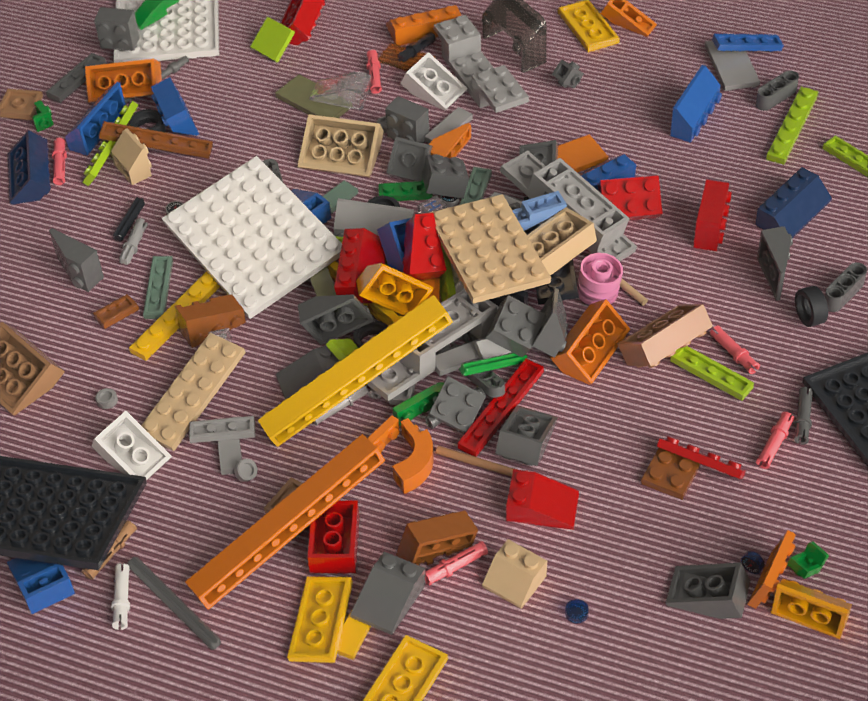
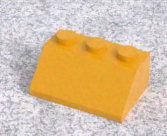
M382 263L367 266L356 280L359 296L402 315L419 306L434 290L432 286Z
M782 579L776 588L771 613L840 639L852 604L841 598L826 595L819 590L802 586L795 581Z

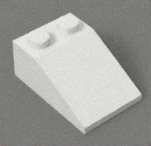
M429 52L406 72L401 81V84L411 94L444 111L468 89Z
M127 411L102 431L92 444V448L121 473L146 477V480L172 457Z

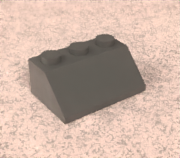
M554 288L540 311L545 316L532 345L554 358L558 351L562 352L566 346L567 341H565L568 326L565 308L557 288Z

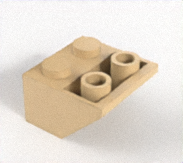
M128 128L125 129L113 147L111 154L115 167L131 185H134L152 176L150 170L152 165L147 157L149 151L146 145L139 142L136 134H132Z

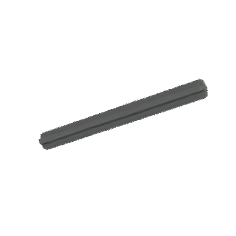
M134 556L128 561L127 564L130 569L210 649L215 650L220 646V638L138 557Z

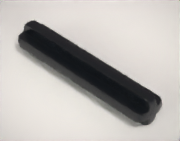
M136 197L113 233L114 240L122 241L145 205L143 198Z

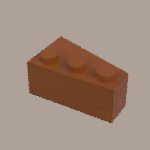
M232 294L210 298L209 302L205 303L196 301L192 302L190 306H175L181 334L191 348L201 345L209 333L220 336L246 323L244 309Z
M466 510L451 512L438 517L434 516L425 520L412 521L406 524L396 555L416 565H421L425 562L427 565L434 563L433 559L445 554L448 557L472 546L478 529Z

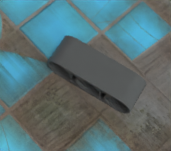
M788 70L761 86L757 92L756 108L762 111L770 110L795 94L799 74Z
M858 262L850 264L827 287L825 299L829 312L841 310L864 286L867 274V267L864 264Z

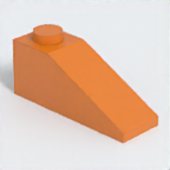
M610 0L600 13L614 25L648 37L657 25L627 0Z
M466 123L434 138L429 144L432 146L430 155L438 154L447 158L456 157L471 139V124Z

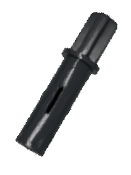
M430 32L412 45H407L405 50L397 55L398 61L404 63L410 58H415L417 53L436 41V36Z

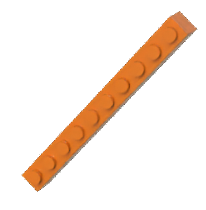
M361 434L200 570L194 573L185 581L187 586L209 610L380 466L385 460L378 447Z

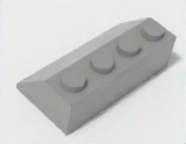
M338 198L333 228L334 236L343 237L344 230L351 228H365L379 236L377 229L389 222L412 218L415 215L414 209Z

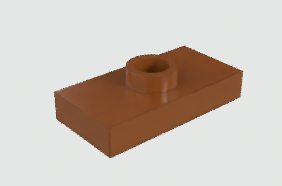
M126 294L94 312L93 315L99 324L106 329L139 310V307Z

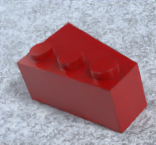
M434 213L415 214L406 222L405 255L402 262L404 265L403 273L417 280L439 278L447 271L436 230Z

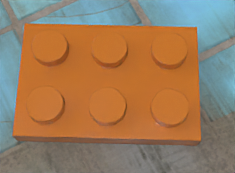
M787 530L773 548L747 605L756 609L761 602L765 604L770 594L774 593L780 582L777 578L779 574L782 575L788 564L785 560L787 556L790 557L796 546L793 544L796 536L795 533Z

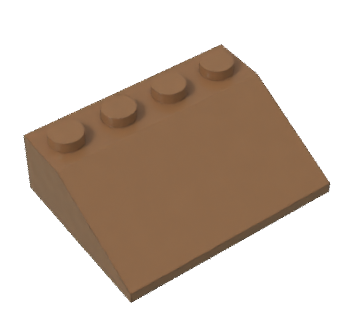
M1 321L0 404L15 416L51 390L65 371L17 329Z

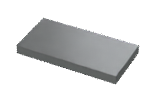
M705 41V48L724 91L760 86V80L746 51H720L716 49L713 41Z

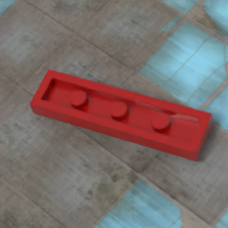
M667 436L666 439L659 438L657 444L659 448L738 479L744 478L746 470L742 469V464L729 460L726 463L721 461V456L715 453L708 452L707 455L699 452V447L687 444V447L679 444L680 440L671 436Z

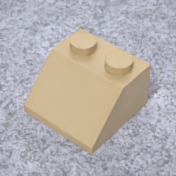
M507 539L494 556L482 587L522 609L546 578L547 560Z

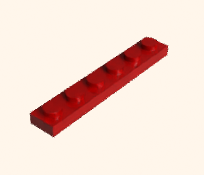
M526 358L506 382L505 394L493 398L457 443L458 449L477 457L544 373V366Z

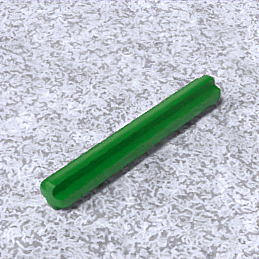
M509 353L461 364L459 372L463 376L517 365L523 363L527 355L521 357L515 353Z

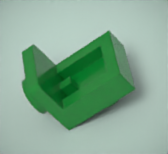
M41 100L35 102L37 115L33 116L32 119L36 131L40 132L54 124L49 106H45Z
M811 541L806 546L804 552L790 557L787 565L793 569L796 575L806 579L821 571L829 554L815 542Z

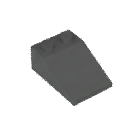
M785 226L761 230L757 260L776 301H779L781 298L787 261L790 259L789 250L793 244L792 236L788 234Z
M51 228L49 232L58 260L73 285L78 289L89 292L104 278L97 250Z
M354 295L315 296L298 304L300 324L320 345L375 321L374 317Z
M327 346L313 349L276 373L285 399L294 395L300 388L308 385L318 375L325 373L335 363L339 362Z
M517 405L500 430L495 454L501 455L505 459L521 461L525 465L538 466L558 417Z
M383 552L373 566L350 614V618L393 635L425 587V568Z
M741 562L676 566L666 605L718 619L742 618L751 580Z

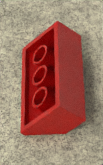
M290 0L280 24L295 32L289 45L298 46L303 41L307 42L310 39L311 31L316 26L315 21L321 15L320 10L324 7L325 0Z
M365 228L344 230L334 286L336 295H354L360 303H375L359 296L356 280L367 266L379 263L385 265L386 256L378 235Z

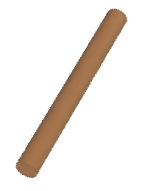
M439 445L436 448V454L512 477L514 468Z

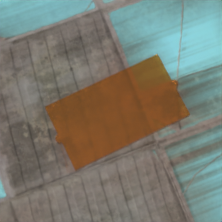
M391 43L386 50L382 51L383 53L378 58V61L381 64L409 71L426 53L419 52L415 58H410L404 63L402 61L399 62L397 55L405 50L406 47Z

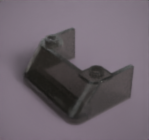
M493 0L482 14L483 38L486 39L501 31L507 33L513 39L512 49L514 53L521 57L522 73L546 63L547 24L543 16L524 0Z

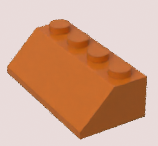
M456 5L391 19L386 23V27L397 47L415 43L430 32L437 38L439 36L434 31V24L462 15Z
M154 58L85 66L88 102H96L116 82L120 83L124 98L151 96L154 94L151 86L162 81L160 62Z
M607 299L592 303L565 338L567 343L562 352L558 351L555 358L552 356L550 358L563 374L590 385L618 348L617 343L622 341L631 329Z

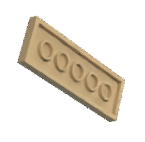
M209 333L141 426L160 445L174 452L188 433L190 422L196 421L246 353L244 348Z

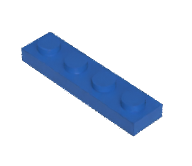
M713 34L712 37L716 49L720 51L773 52L782 51L784 46L779 36L775 34Z

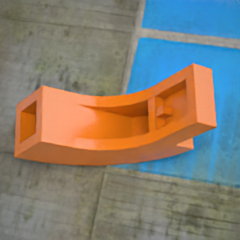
M409 418L401 421L402 436L411 446L413 452L407 459L392 466L393 479L404 494L416 489L428 478L434 463L433 441L427 429L420 431L419 427L416 424L413 425Z

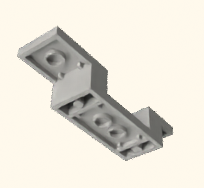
M466 15L434 24V31L442 42L443 59L459 81L468 88V93L479 108L490 105L495 113L529 102V96L506 66L502 65L494 68L481 52V34Z
M526 151L501 165L500 172L530 199L559 191L567 203V208L593 222L597 241L587 248L592 254L607 253L622 261L636 251L637 246L624 235L630 218L561 158L545 166L533 154Z
M461 290L441 303L453 323L368 382L367 385L387 401L391 400L435 371L437 351L468 331L478 339L485 337L499 307L490 300L473 304L466 290Z

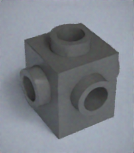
M561 59L552 75L558 79V83L563 87L567 88V86L575 89L584 73L579 70L580 66L575 62L571 61L568 63Z

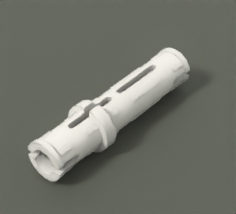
M121 564L115 566L114 601L111 603V609L113 611L112 627L116 630H119V621H121V630L126 629L128 626L127 612L130 610L128 581L130 567L127 564L123 565V572H121Z

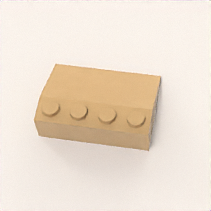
M308 114L297 167L370 177L381 148L384 131L380 123Z

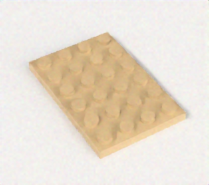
M503 194L430 212L434 213L440 243L473 304L551 282V276Z

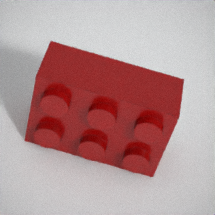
M659 175L600 180L598 183V191L629 217V220L659 218L663 214Z
M706 179L696 221L693 248L717 252L718 244L723 243L724 233L721 230H726L727 219L724 217L729 216L730 206L727 203L731 202L732 192L729 191L730 183Z
M337 501L310 524L307 557L310 573H356L360 520L358 501Z

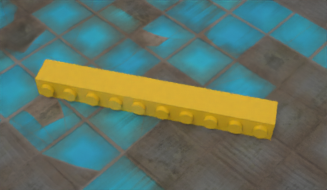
M434 295L412 311L407 312L398 321L390 324L377 336L372 337L360 348L355 349L346 358L335 363L325 373L318 375L308 385L300 388L294 395L283 400L280 405L266 412L263 417L258 419V422L270 440L279 447L453 323V321Z

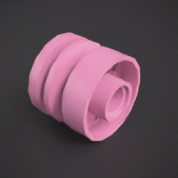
M594 253L583 259L580 266L577 288L579 298L585 304L590 305L607 299L610 304L615 302L623 275V267L620 261L607 253Z

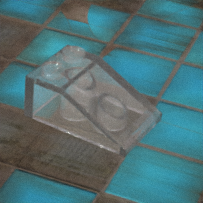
M350 72L320 79L317 81L309 100L362 111L370 94L372 75L365 72Z

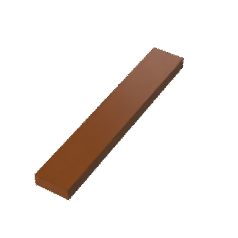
M105 121L99 134L100 139L117 142L122 132L128 128L132 134L137 135L141 144L144 143L148 148L210 159L213 148V141Z

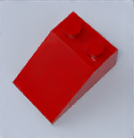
M513 469L506 504V521L574 530L579 491L537 472Z

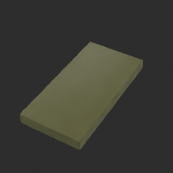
M300 74L275 92L276 98L309 115L340 118L353 107V103L350 100Z

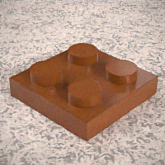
M658 448L642 477L641 484L683 500L699 470L700 463Z

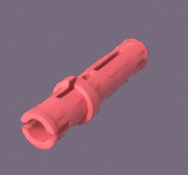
M370 50L367 52L368 62L366 66L369 71L370 90L372 93L377 94L382 91L379 72L381 65L378 61L377 51Z
M56 138L54 140V150L52 151V158L54 159L53 183L56 185L65 183V159L67 158V152L65 151L66 141L63 138Z
M719 325L713 327L718 334L711 329L710 336L733 356V360L737 364H741L749 374H754L756 371L751 365L758 370L760 364L749 355L745 348H741Z
M782 412L777 424L772 427L771 435L756 460L757 465L762 461L759 466L760 468L768 469L782 441L788 437V430L795 419L794 416H791V413Z
M480 541L447 560L442 559L438 565L425 571V582L430 586L445 576L447 578L452 576L456 570L487 555L488 549L486 545Z

